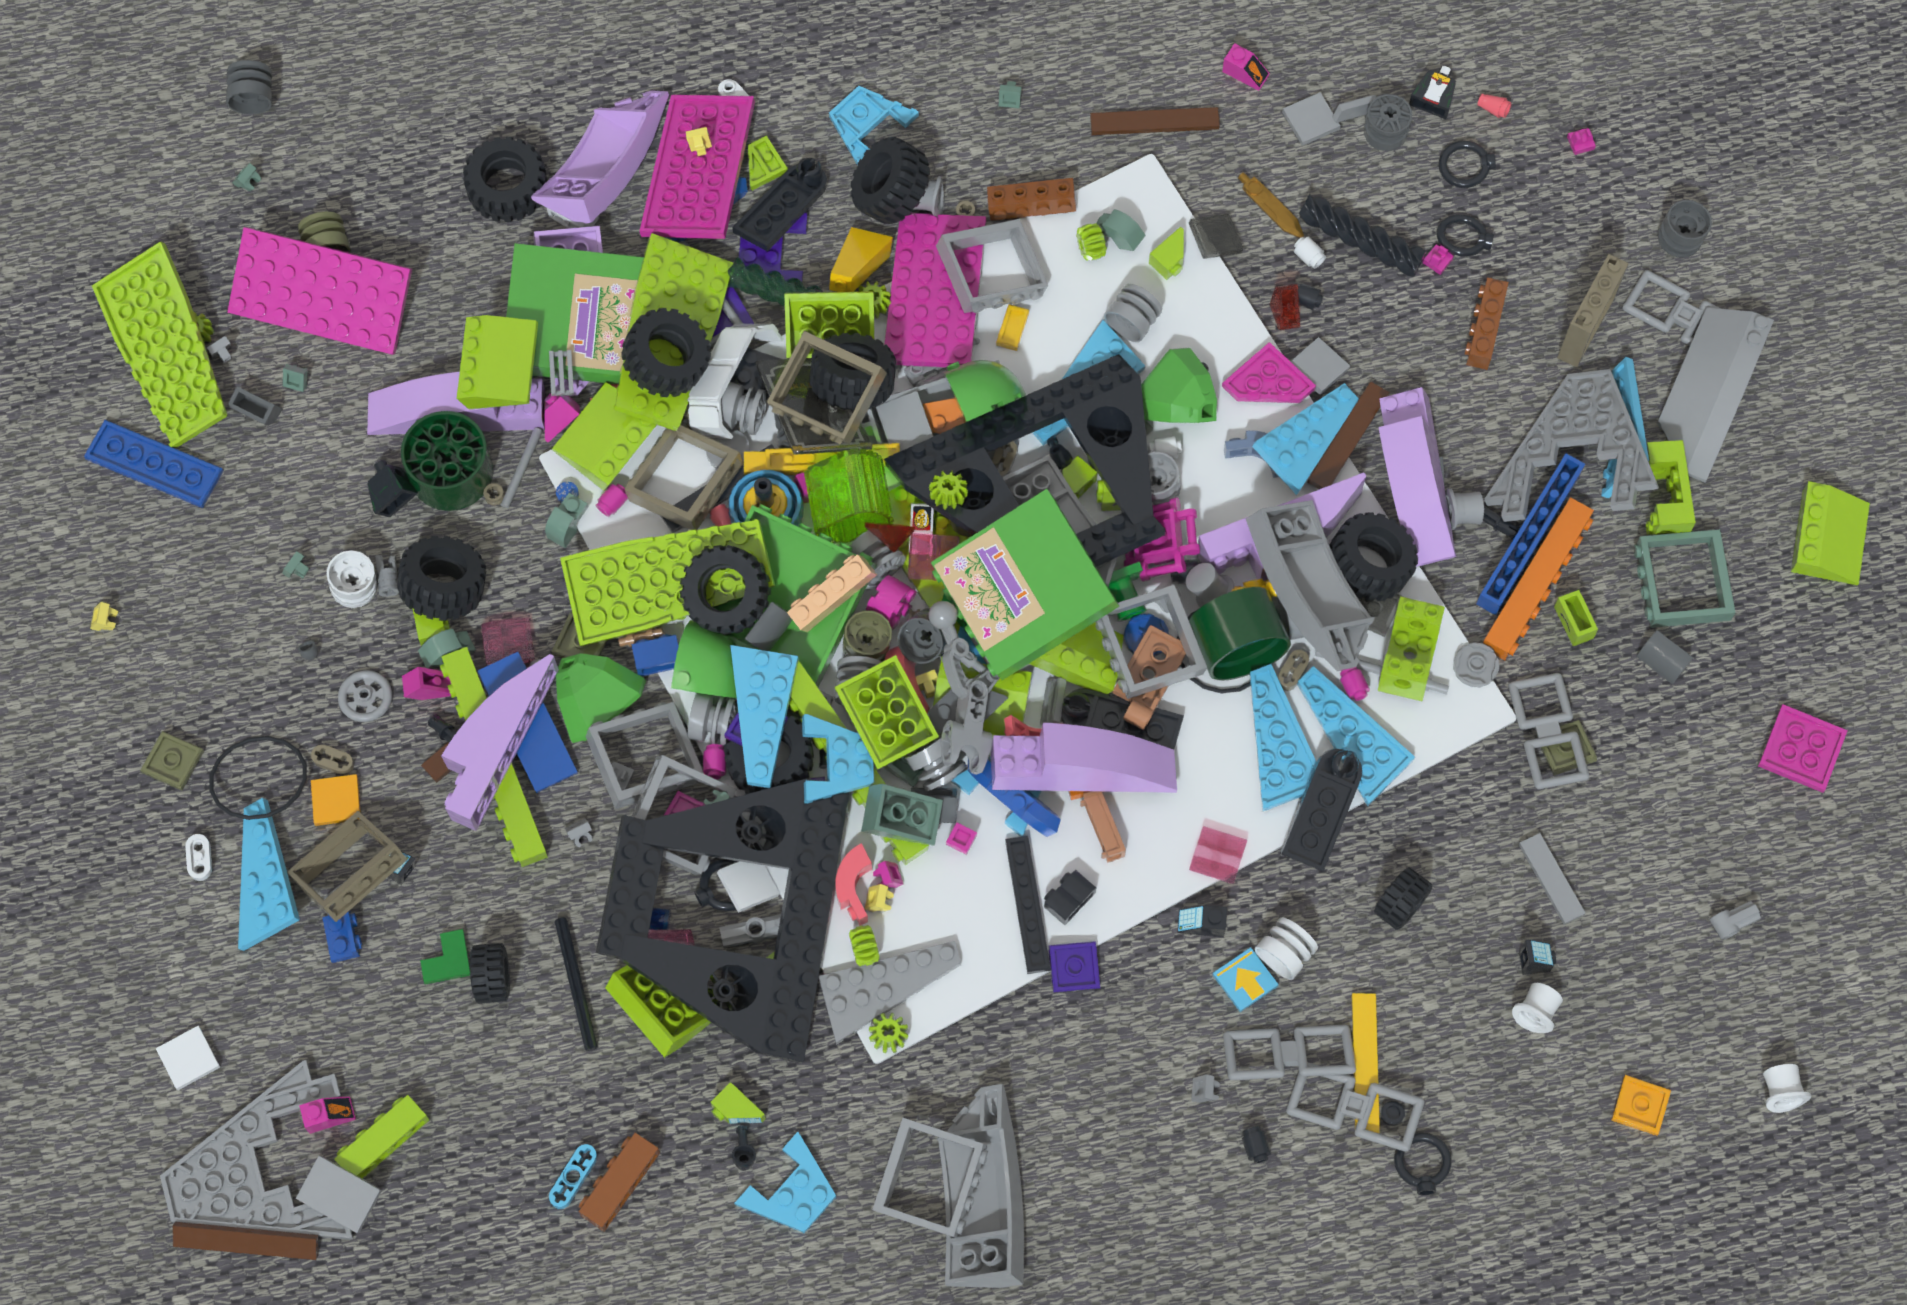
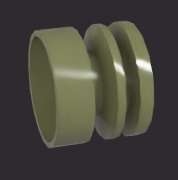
M328 211L317 212L305 217L298 224L301 241L348 253L351 252L348 238L345 235L346 230L343 226V218L340 214Z
M864 610L855 613L848 620L844 629L842 650L845 657L864 656L883 662L886 653L890 649L892 628L889 621L882 614L875 611Z

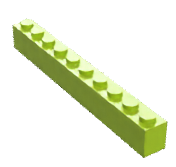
M467 647L441 656L444 664L440 665L444 678L449 677L451 684L447 685L451 697H457L459 702L458 705H455L459 718L464 717L465 721L487 699ZM511 763L493 798L496 799L498 807L494 809L498 820H504L506 825L502 829L506 841L511 840L514 848L510 849L514 862L519 861L521 867L548 858Z
M798 660L789 702L791 711L793 713L797 711L801 717L800 723H802L803 715L808 714L847 729ZM812 738L819 750L823 748L827 754L826 738ZM873 766V785L886 784ZM869 787L854 790L852 794L855 802L859 806L862 804L864 808L866 807ZM881 837L885 843H890L893 848L891 850L893 856L898 862L902 861L904 865L925 853L929 848V845Z

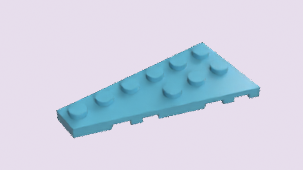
M264 798L244 808V815L248 816L271 812L268 800ZM272 816L253 820L243 819L238 949L242 951L300 920Z

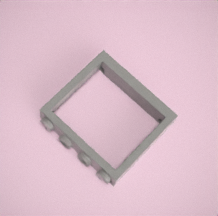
M1020 219L944 234L936 245L964 313H978L991 307L997 309L1005 304L1012 303L1015 305L1028 299L1037 300L1043 296L1048 287V283ZM1011 239L1030 286L973 298L953 250Z
M1175 585L1119 602L1120 607L1096 621L1095 627L1098 631H1101L1103 636L1102 644L1106 652L1109 651L1111 656V668L1113 672H1117L1120 679L1118 680L1119 688L1125 693L1127 699L1203 675L1207 669ZM1164 599L1190 666L1134 684L1108 616Z
M661 702L651 709H638L625 717L624 715H618L612 718L611 721L605 723L599 721L593 723L588 728L586 739L615 809L637 803L645 784L621 790L600 736L668 716L688 766L704 774L674 702L668 704ZM682 773L670 775L662 779L655 797L700 782Z
M660 755L655 759L631 817L646 819L667 767L721 792L724 791L731 798L737 797L735 796L737 789L664 755ZM666 850L663 851V861L694 875L702 874V871L705 872L710 863L709 856L698 855L696 863H692Z
M902 1118L872 1210L957 1238L959 1234L962 1235L963 1229L966 1227L964 1217L966 1211L971 1210L974 1202V1197H971L974 1187L977 1188L981 1180L979 1171L981 1164L985 1165L987 1161V1145ZM913 1129L974 1149L949 1228L888 1208Z

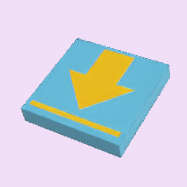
M1251 947L1213 973V977L1239 1012L1251 1006L1279 985Z

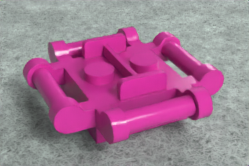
M1178 497L1171 498L1169 502L1153 505L1154 517L1165 528V536L1125 554L1124 567L1140 562L1143 569L1140 578L1143 582L1160 575L1186 572L1184 556L1200 553L1195 525L1197 511L1195 509L1181 510ZM1182 520H1186L1188 545L1184 546L1181 530ZM1175 561V563L1163 565L1151 569L1148 568V564L1154 563L1155 565H1160Z

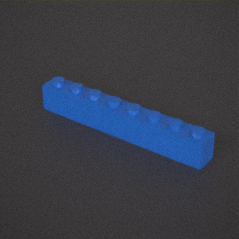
M1567 453L1564 455L1481 592L1476 605L1497 615L1579 479L1585 463Z

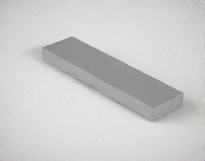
M1539 833L1520 842L1519 847L1562 923L1565 925L1584 916V909L1542 835Z

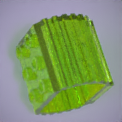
M858 448L845 450L809 466L804 471L816 536L819 537L820 533H823L833 538L832 543L841 542L845 544L853 542L861 534L874 527L881 526L885 530L892 527L894 518L882 456L878 455L877 452L873 453L872 450L866 451V449L858 450Z

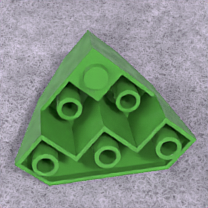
M1191 348L1169 349L1142 383L1145 420L1169 423L1216 421L1217 398L1210 373Z
M580 653L562 658L558 667L559 671L556 674L557 701L572 743L586 741L588 728L593 723L611 721L612 718L620 715L641 697L646 680L608 657Z

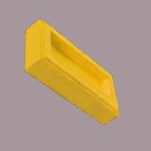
M1008 304L996 346L1015 351L1018 350L1029 316V309Z

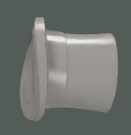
M938 176L937 181H929L928 186L925 188L924 197H921L919 205L913 210L932 211V215L935 217L938 214L942 215L945 202L942 176Z
M1447 488L1445 494L1451 529L1454 530L1459 524L1480 525L1484 517V503L1481 493L1479 491L1454 493L1452 488Z
M1210 563L1198 564L1191 569L1186 578V587L1196 595V602L1200 608L1211 600L1231 592L1235 587L1233 580L1229 576L1219 575Z

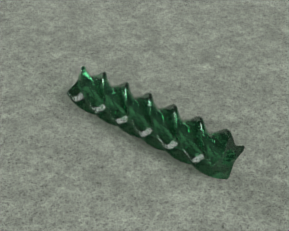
M739 257L736 258L734 264L728 269V276L730 278L727 287L738 288L746 294L758 295L769 302H778L783 307H785V293L823 292L817 285L804 287L798 278L785 280L782 274L775 270L765 273L759 264L753 263L745 266Z

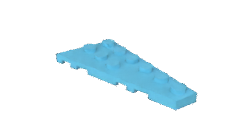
M1102 320L1062 379L1118 354L1137 374L1145 370V365L1108 324ZM1061 419L1032 434L1044 446L1048 438L1056 437L1069 426L1064 419Z
M1625 357L1612 370V374L1649 461L1633 359ZM1608 459L1607 469L1603 472V478L1607 479L1606 488L1602 489V497L1610 498L1612 496L1617 459Z
M1344 383L1255 441L1252 447L1297 495L1359 398Z
M730 645L747 784L771 788L799 658L795 655Z
M1272 664L1250 672L1262 812L1302 797L1317 763Z
M1313 666L1298 681L1297 685L1334 749L1348 750V752H1353L1362 765V778L1357 789L1367 806H1369L1414 761L1415 756ZM1346 755L1342 756V763H1344Z

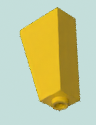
M851 227L831 271L829 290L835 292H854L890 257L893 237Z

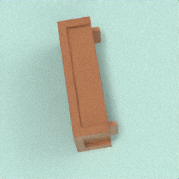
M1102 791L1084 793V799L1080 801V806H1085L1103 850L1101 858H1106L1107 863L1125 857V846Z

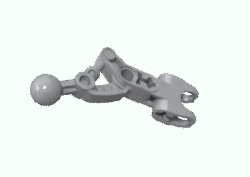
M938 601L929 610V621L935 628L941 629L947 643L944 646L942 657L943 666L953 693L958 696L955 721L948 720L942 731V761L947 766L955 764L962 750L968 756L970 772L977 775L983 772L992 748L993 736L990 732L983 730L988 693L1000 678L997 675L993 676L988 668L977 661V656L969 651L968 643L958 637L954 626L958 615L954 605L948 601ZM960 662L968 668H974L980 674L973 679H968L962 670Z

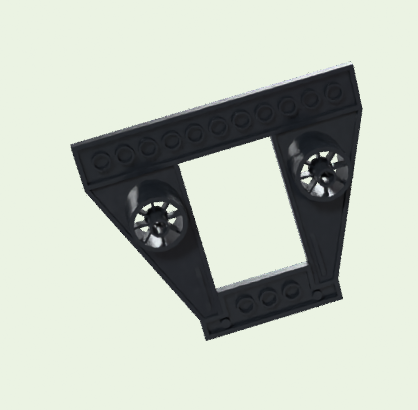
M1120 354L884 458L886 467L906 491L948 518L952 529L959 535L971 537L1019 507L1018 502L992 462L988 452L1064 419L1086 453L1089 465L1097 471L1123 512L1076 534L1095 566H1100L1165 536V528L1157 521L1153 514L1141 377ZM942 471L946 475H949L951 471H953L954 476L961 474L962 480L967 482V497L964 498V503L962 505L957 504L955 509L948 506L944 510L943 504L936 507L935 500L930 498L929 485L933 482L935 475L940 477Z
M807 778L650 820L627 815L621 816L596 953L618 958L754 1052L796 1063H804L849 792L832 795V797L814 800L807 804L804 803V782L806 780L816 781ZM743 812L750 813L749 821L745 820L742 815ZM757 816L762 823L756 822L755 817ZM737 820H739L741 824L740 827H736ZM763 825L766 830V834H763L762 832ZM761 838L766 839L764 847L759 842ZM753 844L756 850L751 849L750 845ZM664 849L789 869L774 958L648 938ZM716 970H722L720 980L714 974ZM728 973L734 979L733 982L727 980ZM711 979L713 984L708 986L707 983ZM735 984H737L738 993L735 992V988L733 986ZM733 996H734V997H738V1000H737V1003H736L735 1006H734V1004H733L732 1001H731V999L733 998ZM722 1003H726L730 1011L722 1009Z

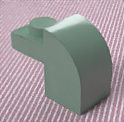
M1116 209L1111 214L1103 213L1097 220L1102 234L1111 237L1119 249L1134 251L1146 236L1140 226L1130 216Z
M568 493L558 508H554L545 528L547 538L566 548L578 531L576 524L589 507L588 503Z
M448 629L429 638L418 652L426 668L436 669L444 664L441 656L465 647L468 648L471 655L476 649L467 631L454 632L453 629Z

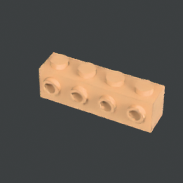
M857 554L856 556L848 557L843 562V567L838 571L837 569L831 571L825 577L826 581L821 585H814L809 589V595L804 599L799 598L791 604V609L787 613L800 630L810 631L877 576V573L863 556Z

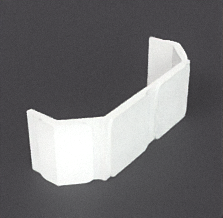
M739 324L726 327L721 332L711 351V359L708 362L709 365L689 393V424L693 431L708 438H733V435L723 426L720 400L751 340L783 341L784 338L778 333L779 330L774 324Z

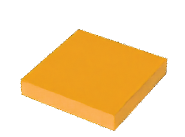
M357 774L311 780L315 826L343 823L357 811L361 813Z
M1625 1075L1611 1120L1658 1136L1671 1090Z

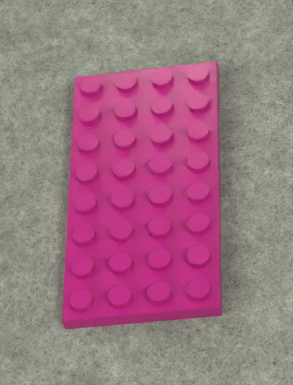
M671 95L639 232L641 237H650L651 233L661 237L726 238L755 105L754 96ZM707 127L712 147L706 148V155L698 156L697 151L691 152L686 131Z
M911 213L909 216H905L904 220L899 221L890 293L891 304L888 310L884 343L894 353L896 365L946 367L955 362H959L962 365L972 361L977 313H964L936 245L944 234L986 226V216L938 214L935 217L932 214ZM984 244L953 250L973 298L979 297Z
M244 227L227 313L394 355L396 353L412 269Z

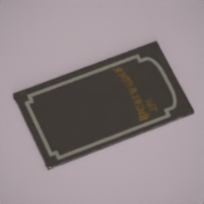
M806 358L782 404L843 433L854 411L852 409L843 410L838 406L832 407L828 405L827 401L823 402L819 399L818 395L816 396L810 385L812 358ZM789 359L760 360L755 362L769 397ZM777 415L793 455L872 450V443L862 422L850 445L844 442L839 445L829 439L830 436L825 433L821 436L812 432L810 426L806 424L799 426L790 421L792 418L790 416L784 415L780 417Z

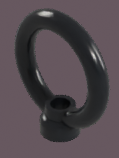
M1464 140L1450 144L1443 150L1439 158V171L1442 177L1449 184L1459 188H1470L1480 184L1487 177L1490 170L1496 169L1494 152L1487 153L1482 146L1472 141ZM1461 149H1468L1477 153L1481 163L1480 172L1470 179L1454 177L1447 167L1448 158L1452 153Z
M1462 214L1446 217L1440 222L1436 231L1439 244L1448 249L1449 253L1461 257L1476 255L1483 249L1490 251L1494 234L1487 232L1480 221ZM1455 223L1470 225L1479 234L1478 243L1470 248L1454 246L1447 240L1445 231L1448 226Z
M719 859L712 862L707 870L702 873L699 889L694 891L696 899L702 908L710 905L721 911L736 910L732 901L723 902L714 897L709 888V880L717 870L739 861Z
M1419 1132L1414 1134L1412 1144L1426 1142L1439 1150L1442 1157V1165L1439 1172L1433 1177L1422 1176L1417 1178L1405 1168V1152L1398 1149L1395 1150L1394 1164L1399 1176L1406 1183L1417 1188L1418 1195H1432L1436 1193V1185L1440 1184L1448 1176L1452 1165V1158L1447 1145L1440 1138L1430 1133Z

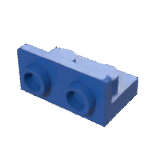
M349 910L337 922L330 916L322 917L331 962L335 963L360 957L358 949H362L360 936L355 934L354 927H358L355 913L351 914Z

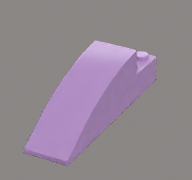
M460 372L409 380L368 393L367 434H406L408 429L417 420L425 415L439 411L461 413L472 419L482 431L534 430L535 427L545 429L544 384L542 378L532 379L529 404L468 409L456 399Z
M1420 387L1380 398L1384 426L1379 427L1386 468L1400 526L1403 525L1406 528V533L1411 534L1414 539L1413 544H1416L1418 564L1416 567L1454 558L1456 553L1429 397L1424 389Z
M1365 473L1358 474L1280 505L1312 500L1325 537L1333 532L1361 495L1366 475ZM1246 518L1199 536L1200 553L1197 556L1200 562L1213 565L1218 574L1225 572L1227 568L1232 566L1240 567L1248 560L1257 579H1268Z
M547 655L504 683L490 695L465 721L441 755L447 768L459 773L455 781L457 786L453 793L448 794L444 804L452 821L477 831L559 671L553 655Z
M1043 723L1040 736L993 735L991 748L992 790L1177 793L1174 750L1132 735L1093 727L1057 723Z

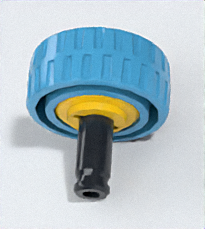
M774 470L752 472L739 480L731 491L728 505L731 523L744 522L751 506L759 508L760 504L772 509L771 514L779 517L781 513L793 519L791 524L797 527L802 523L804 507L800 490L791 478L781 472Z

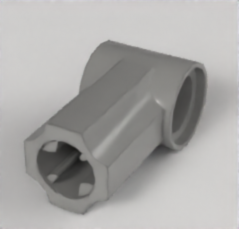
M1750 901L1731 911L1725 910L1710 919V922L1720 939L1725 940L1737 934L1740 929L1759 921L1761 917L1757 906Z

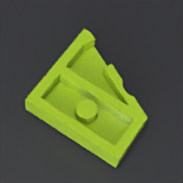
M767 136L748 145L750 189L752 191L782 176L788 170Z

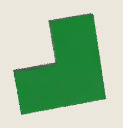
M463 929L440 933L443 956L420 960L425 985L470 976L469 958Z

